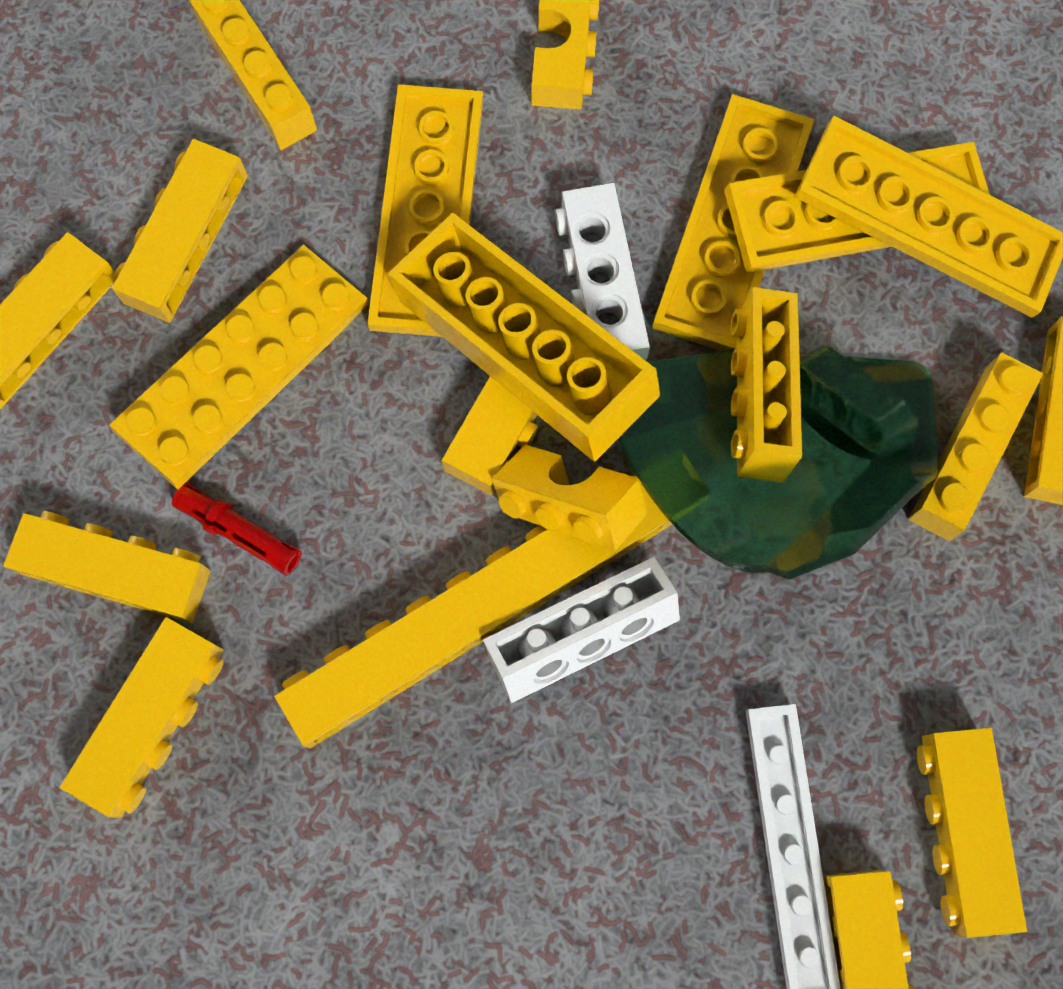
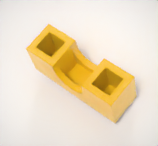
M539 0L538 31L560 34L567 41L555 48L535 47L531 85L532 106L582 109L583 95L592 96L594 69H586V57L595 58L597 31H589V20L598 21L599 0Z
M526 444L492 477L499 499L498 502L503 513L512 518H520L543 526L550 531H558L581 539L588 544H596L614 551L618 549L647 515L639 478L598 467L588 479L578 484L570 485L562 455Z

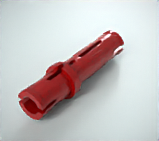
M189 482L175 492L172 498V507L201 523L203 530L209 534H219L259 560L269 564L284 576L291 574L297 567L302 556L300 549L284 542L274 534L241 516L233 510L231 503L224 499L218 501Z

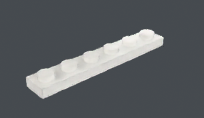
M796 704L748 709L745 712L786 988L841 989Z

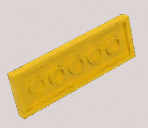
M398 84L367 324L369 331L442 337L400 302L387 273L452 212L470 225L484 101L483 91Z
M732 94L652 329L733 355L735 348H737V337L731 336L733 313L736 309L741 310L752 287H760L765 270L746 273L724 190L731 182L798 171L815 119Z
M833 116L828 122L794 196L1031 318L1042 311L1063 258V232L836 116Z
M974 142L909 152V154L990 195ZM806 170L731 182L724 190L746 273L892 246L795 198L794 196Z
M303 244L110 423L109 426L120 439L178 490L368 305V298Z

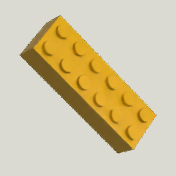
M453 212L387 273L400 302L594 462L660 397L655 367Z

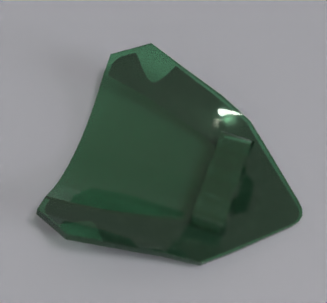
M820 346L809 353L799 352L802 458L784 483L737 477V458H732L731 441L733 433L737 429V417L731 415L732 395L735 388H737V376L731 375V360L735 349L647 361L657 370L660 397L618 438L632 469L653 502L673 526L692 544L711 558L733 569L748 573H770L788 580L854 555L916 493L936 479L938 472L937 433L931 371L918 362L842 356L829 346Z

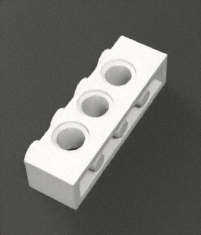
M610 183L562 191V208L555 209V219L559 236L567 235L569 249H563L567 276L575 275L578 289L571 290L572 304L647 361L650 345L615 184ZM586 233H595L602 239L597 242H588L581 236ZM601 272L608 275L610 280L605 283H597L591 280L589 276L593 273ZM602 313H612L620 321L608 325L602 323L597 317Z
M652 557L483 639L492 667L510 702L513 703L679 621L678 594L656 558Z

